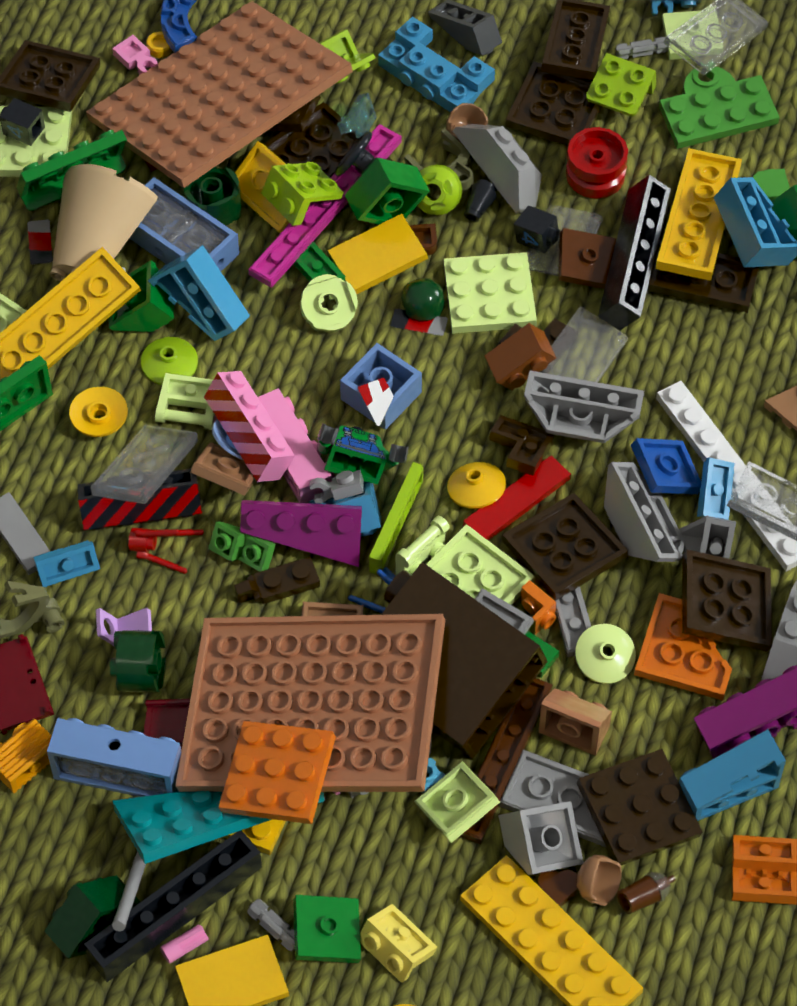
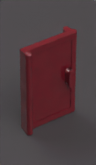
M23 634L18 635V639L0 644V731L2 735H5L7 730L16 728L21 723H29L34 718L40 720L54 715L29 640Z
M190 698L146 700L147 710L144 735L153 738H171L181 744L182 750Z

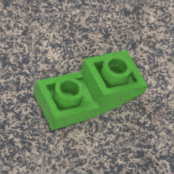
M218 521L215 523L208 549L229 561L240 560L261 572L269 569L276 544L269 540L240 532V527Z

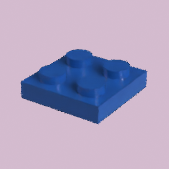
M636 438L631 448L651 493L698 495L701 488V480L682 440Z

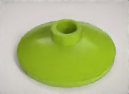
M164 337L153 341L145 348L141 356V368L144 375L158 385H163L165 373L192 377L198 366V355L195 348L186 340L177 337Z

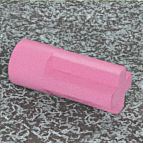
M198 924L177 938L162 945L160 950L167 962L171 964L208 941L209 938L203 927Z

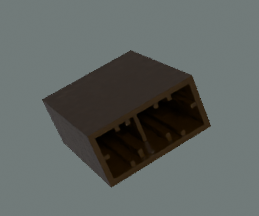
M422 562L413 574L403 570L391 581L384 594V600L389 605L381 615L443 614L445 628L432 730L473 760L548 661L540 645Z

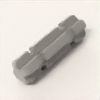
M665 37L654 38V41L651 39L630 42V45L622 43L616 45L615 53L617 57L629 59V56L632 58L653 55L655 51L656 54L665 53L668 49V44Z
M261 899L251 903L247 911L248 914L255 921L260 920L259 924L277 941L281 939V944L288 951L295 950L294 929L289 930L291 926L272 909L268 911L269 906Z

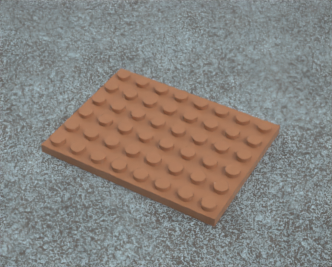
M250 1L209 30L203 32L197 37L196 41L182 46L179 51L161 60L157 67L153 66L147 72L140 74L137 78L86 111L89 121L105 132L109 130H114V132L123 130L127 138L125 143L127 148L185 188L346 77L353 70L350 62L258 4Z
M443 614L204 618L176 788L179 792H223L243 721L334 732L336 739L321 792H424L445 628Z

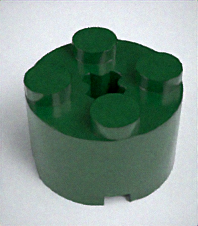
M215 166L183 188L184 195L187 200L226 226L241 217L242 203L239 180L231 169L224 167V170Z
M146 630L115 631L114 648L116 649V658H112L110 661L111 677H116L117 691L160 692L159 689L163 687L166 672V658H162L160 648H165L162 632Z

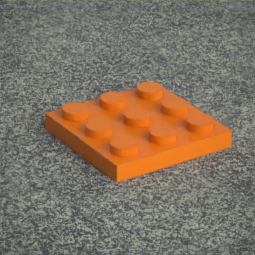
M243 721L218 808L222 813L312 824L336 739L334 732Z

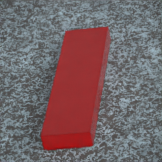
M551 455L541 462L534 476L526 473L506 488L503 495L496 502L479 508L463 520V526L467 524L489 541L571 479V473Z

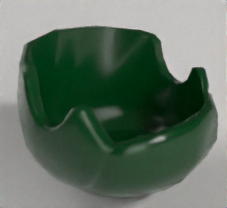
M430 278L413 280L407 283L401 292L402 305L405 308L406 315L411 319L418 321L432 320L440 316L445 308L442 288Z

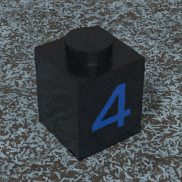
M14 98L0 113L3 135L32 146L45 128L42 109Z
M529 205L514 223L517 243L542 253H546L550 246L558 241L560 236L557 216Z

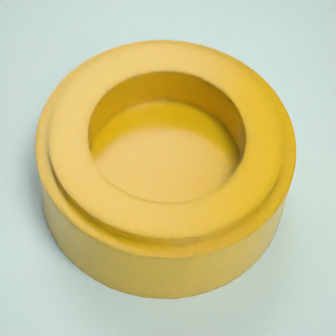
M154 32L147 37L146 47L150 50L151 56L164 58L173 51L166 42L162 32Z

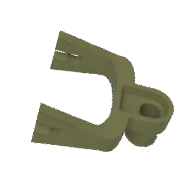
M444 128L441 131V136L445 140L442 142L443 149L458 156L447 167L451 168L461 181V198H468L472 184H474L473 172L468 168L471 164V154L464 145ZM409 154L404 157L405 164L416 166L419 171L424 169ZM429 184V185H428V187H430V188H438V187H439V186L436 185V184Z
M6 581L4 585L8 593H22L11 598L15 607L28 603L29 605L15 619H0V639L21 634L38 622H43L49 633L56 632L62 628V625H65L64 620L60 616L61 609L56 599L49 597L45 587Z

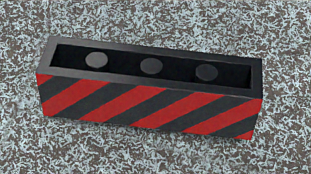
M191 469L78 484V502L83 529L100 530L109 526H129L138 522H157L166 518L191 517L195 514H202L197 475L190 473Z

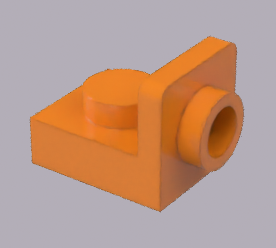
M529 580L521 587V603L528 613L534 615L532 617L534 622L531 625V632L536 635L542 628L546 630L554 623L556 619V601Z

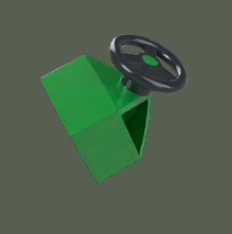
M366 131L345 154L334 173L336 176H342L351 165L355 166L354 169L360 173L345 194L357 220L381 224L400 214H403L406 219L430 190L416 166L374 158L365 149L372 138V133Z

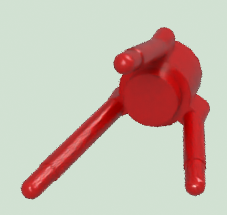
M132 527L129 534V550L137 552V559H146L186 574V568L152 555L149 551L155 550L157 537L203 535L204 531L202 529L151 530Z

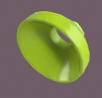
M436 164L425 167L420 171L427 186L429 184L438 185L441 195L437 200H432L426 195L417 206L423 212L431 215H443L452 211L458 205L462 196V184L458 175L451 168L444 165Z

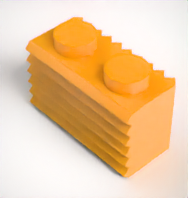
M35 718L29 723L24 722L14 729L12 737L4 743L0 742V780L13 793H16L32 777H35L37 773H40L42 769L50 765L47 749L52 735Z

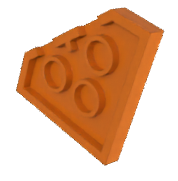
M659 593L634 675L724 700L732 672L731 666L718 652L714 640L682 633V599Z

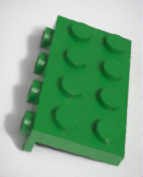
M109 130L101 134L97 141L89 143L88 140L75 145L73 147L74 150L64 154L63 151H60L48 157L49 161L39 165L38 162H34L25 166L20 174L16 189L26 209L34 211L60 200L64 176L72 166L93 164L116 170V175L123 173L126 169V164L121 153L127 141L123 130L118 132Z

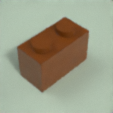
M528 323L487 353L485 358L496 382L510 390H514L526 382L530 370L540 372L546 369L548 364L556 359V356L544 331Z

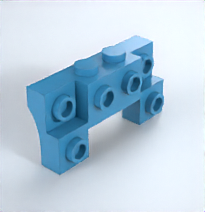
M413 16L395 32V40L378 54V66L400 79L406 86H411L420 92L426 99L434 101L449 112L461 103L473 104L478 96L495 80V69L475 56L460 69L426 47L433 40V29Z

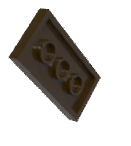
M558 0L541 71L593 80L600 57L610 6L579 0Z
M662 240L658 241L647 291L748 313L759 267H743L740 257L718 253L711 281L658 270L655 268Z

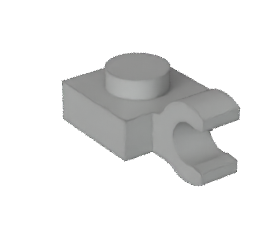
M360 470L354 472L343 471L337 474L336 477H333L332 482H328L323 478L312 479L309 487L310 490L315 488L323 490L322 493L315 494L314 496L315 503H323L330 498H334L336 501L363 493L364 479Z

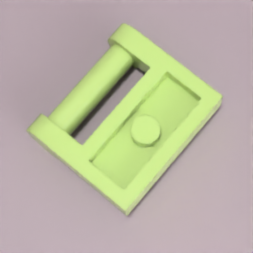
M165 373L156 408L155 422L165 423L166 421L202 425L204 429L212 430L214 413L204 396L213 380ZM168 405L206 409V413L198 414L170 410Z
M436 516L431 521L430 527L406 549L402 548L396 553V575L403 570L413 574L422 562L427 564L445 546V533L450 529V526L443 517Z

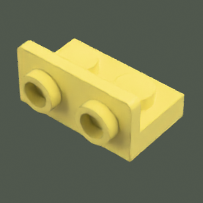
M393 904L367 919L360 933V941L364 948L401 983L408 979L413 968L433 956L437 949V946Z

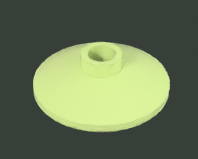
M597 624L585 630L579 637L575 647V658L579 669L587 678L601 684H612L621 681L631 672L635 664L636 651L633 641L624 630L611 624ZM603 647H610L613 651L612 656L605 655Z

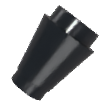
M479 179L476 183L472 184L464 216L468 220L478 222L497 198V188L493 183Z

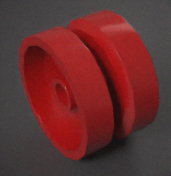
M601 127L586 128L576 133L570 140L567 150L566 178L570 187L578 194L594 199L609 197L617 193L624 185L626 177L628 148L624 139L618 133Z

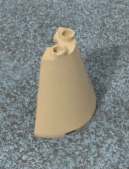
M79 164L70 167L63 180L50 276L55 280L62 281L101 247L114 259L155 204L158 196L132 177L128 181L123 177H117V171L93 164Z

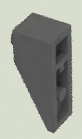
M446 0L428 11L429 17L468 51L479 55H487L502 43L493 14L451 0Z

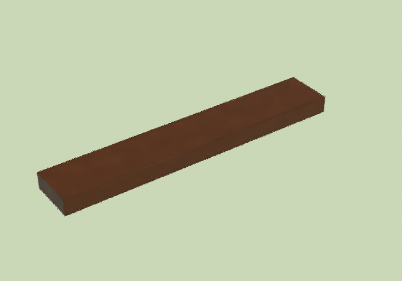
M537 678L533 680L501 722L477 777L496 795L499 801L504 794L520 755L525 750L538 722L541 704L544 698L552 691L553 684ZM499 804L460 835V837L481 845Z

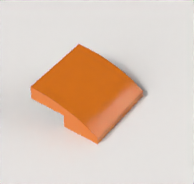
M733 835L732 901L797 905V839Z

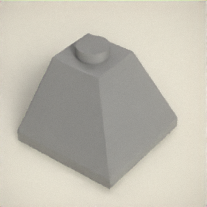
M571 801L498 815L504 846L528 875L584 863Z

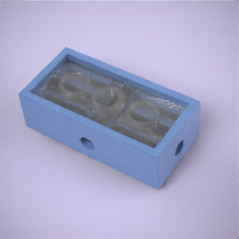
M155 177L145 185L158 198L129 239L165 264L202 245L220 271L239 255L238 234Z
M57 718L47 749L54 779L138 797L178 792L175 785L181 756L180 743L168 737H148L139 731L131 730L124 732L115 730L113 727L105 724L98 726L89 725L76 718H69L67 720Z

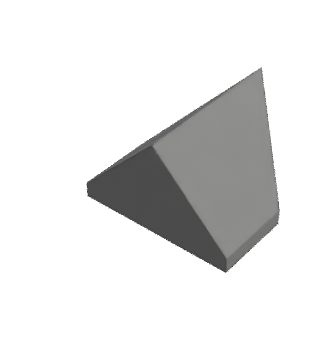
M705 516L680 528L679 531L685 540L684 552L688 549L729 559L736 521Z

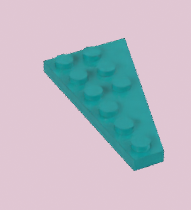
M173 792L112 801L115 813L145 864L272 820L222 813L218 807L223 792ZM323 792L320 793L318 803L325 801Z

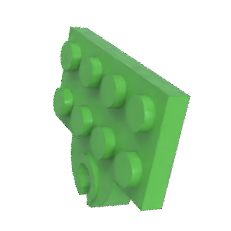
M706 65L705 74L711 81H701L698 78L699 70L695 68L686 76L681 95L659 101V108L677 149L776 125L780 119L761 75L735 81L729 72L712 65Z

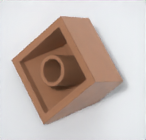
M554 688L541 704L539 733L596 756L610 727L612 711L607 710L600 703H590L580 699L573 692Z

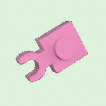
M134 35L112 48L113 56L129 70L137 67L139 75L147 72L145 69L147 67L158 66L157 60L150 56V50Z

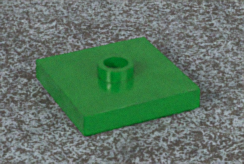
M295 895L293 899L295 960L359 963L361 960L359 898Z

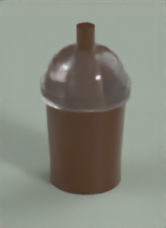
M648 872L641 879L617 892L618 901L627 914L636 912L654 903H661L665 901L670 893V883L676 879L673 875L666 877L660 872Z

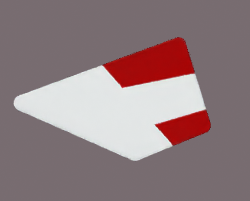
M385 378L358 387L377 426L381 425L394 398Z

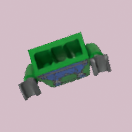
M322 423L317 437L318 451L323 455L329 454L324 470L337 474L343 471L354 472L360 470L364 481L378 485L383 471L390 470L399 462L406 463L409 447L391 444L390 452H388L383 447L381 438L378 435L365 432L360 427L340 426L337 429Z

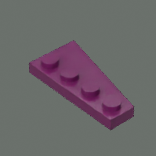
M242 500L240 532L359 567L362 506Z

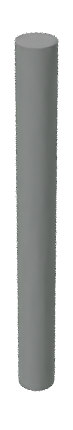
M138 851L112 924L113 929L116 931H123L125 929L146 866Z

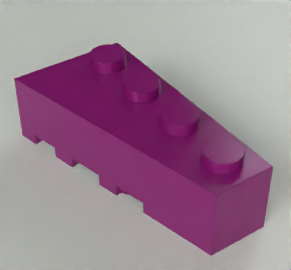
M797 665L789 667L783 672V675L775 679H765L759 682L754 689L744 694L740 692L730 696L727 702L717 707L710 706L703 709L698 716L694 717L696 726L713 759L767 729L772 737H776L781 728L786 726H792L793 730L797 729Z

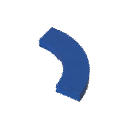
M163 0L161 9L162 33L169 47L175 53L182 46L197 40V36L192 31L188 21V13L197 0Z

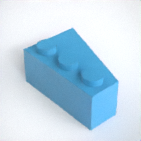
M753 177L730 178L714 196V200L743 267L789 265L797 257V241L787 229L790 226L785 219L780 220L771 209L774 204Z
M203 245L163 266L147 280L153 286L158 285L169 295L168 300L174 305L176 303L181 305L190 314L188 318L214 341L234 332L250 317V314Z
M767 729L700 767L686 771L680 777L679 784L697 821L779 788L786 760L770 731Z

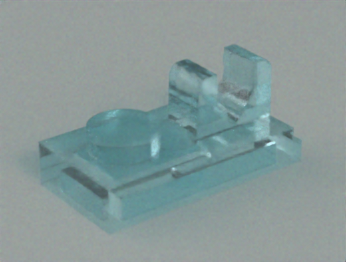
M369 93L358 95L348 115L341 117V122L337 123L341 134L354 131L356 138H360L363 133L370 130L377 116Z

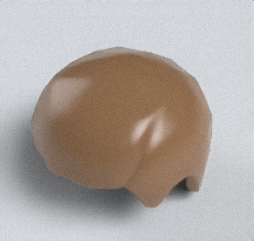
M461 103L451 111L446 122V129L461 143L453 132L455 127L470 124L487 125L488 117L480 107L472 103Z
M603 855L589 857L582 864L577 874V888L581 897L597 905H608L614 899L620 886L622 877L620 863Z

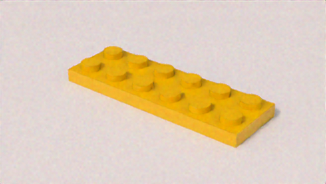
M688 148L655 269L711 281L725 229V223L714 200V196L730 178H738L742 159Z
M101 247L0 333V380L10 376L20 369L25 362L32 361L39 355L47 362L48 369L51 368L140 292V286Z
M507 855L460 895V901L566 1006H629L643 993L644 988Z

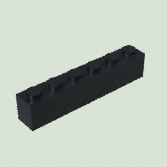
M650 174L628 190L598 313L599 318L619 331L641 317L671 190Z
M242 830L236 832L132 908L123 931L114 930L112 924H110L84 943L88 960L106 982L110 981L262 868L260 851Z

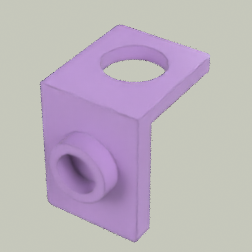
M101 608L96 609L97 636L113 646L115 631H152L151 610L148 608L118 619ZM104 620L109 624L111 634L107 633L104 627Z

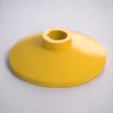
M92 387L82 391L74 398L69 409L70 420L75 429L91 437H104L116 432L123 426L128 414L127 403L124 397L116 390L108 387Z
M473 462L461 466L452 473L447 483V490L451 500L461 507L471 509L483 508L493 504L503 495L506 488L503 472L497 466L486 462Z

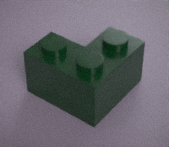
M117 875L106 878L100 877L94 881L76 883L68 890L67 899L61 907L53 912L51 915L52 921L45 929V933L68 959L86 954L84 943L113 923L125 888L124 882ZM136 896L132 908L140 903Z

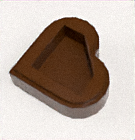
M436 224L410 225L426 251L427 256L435 253L437 249Z
M571 870L542 872L538 877L537 885L562 907L578 892L577 873Z

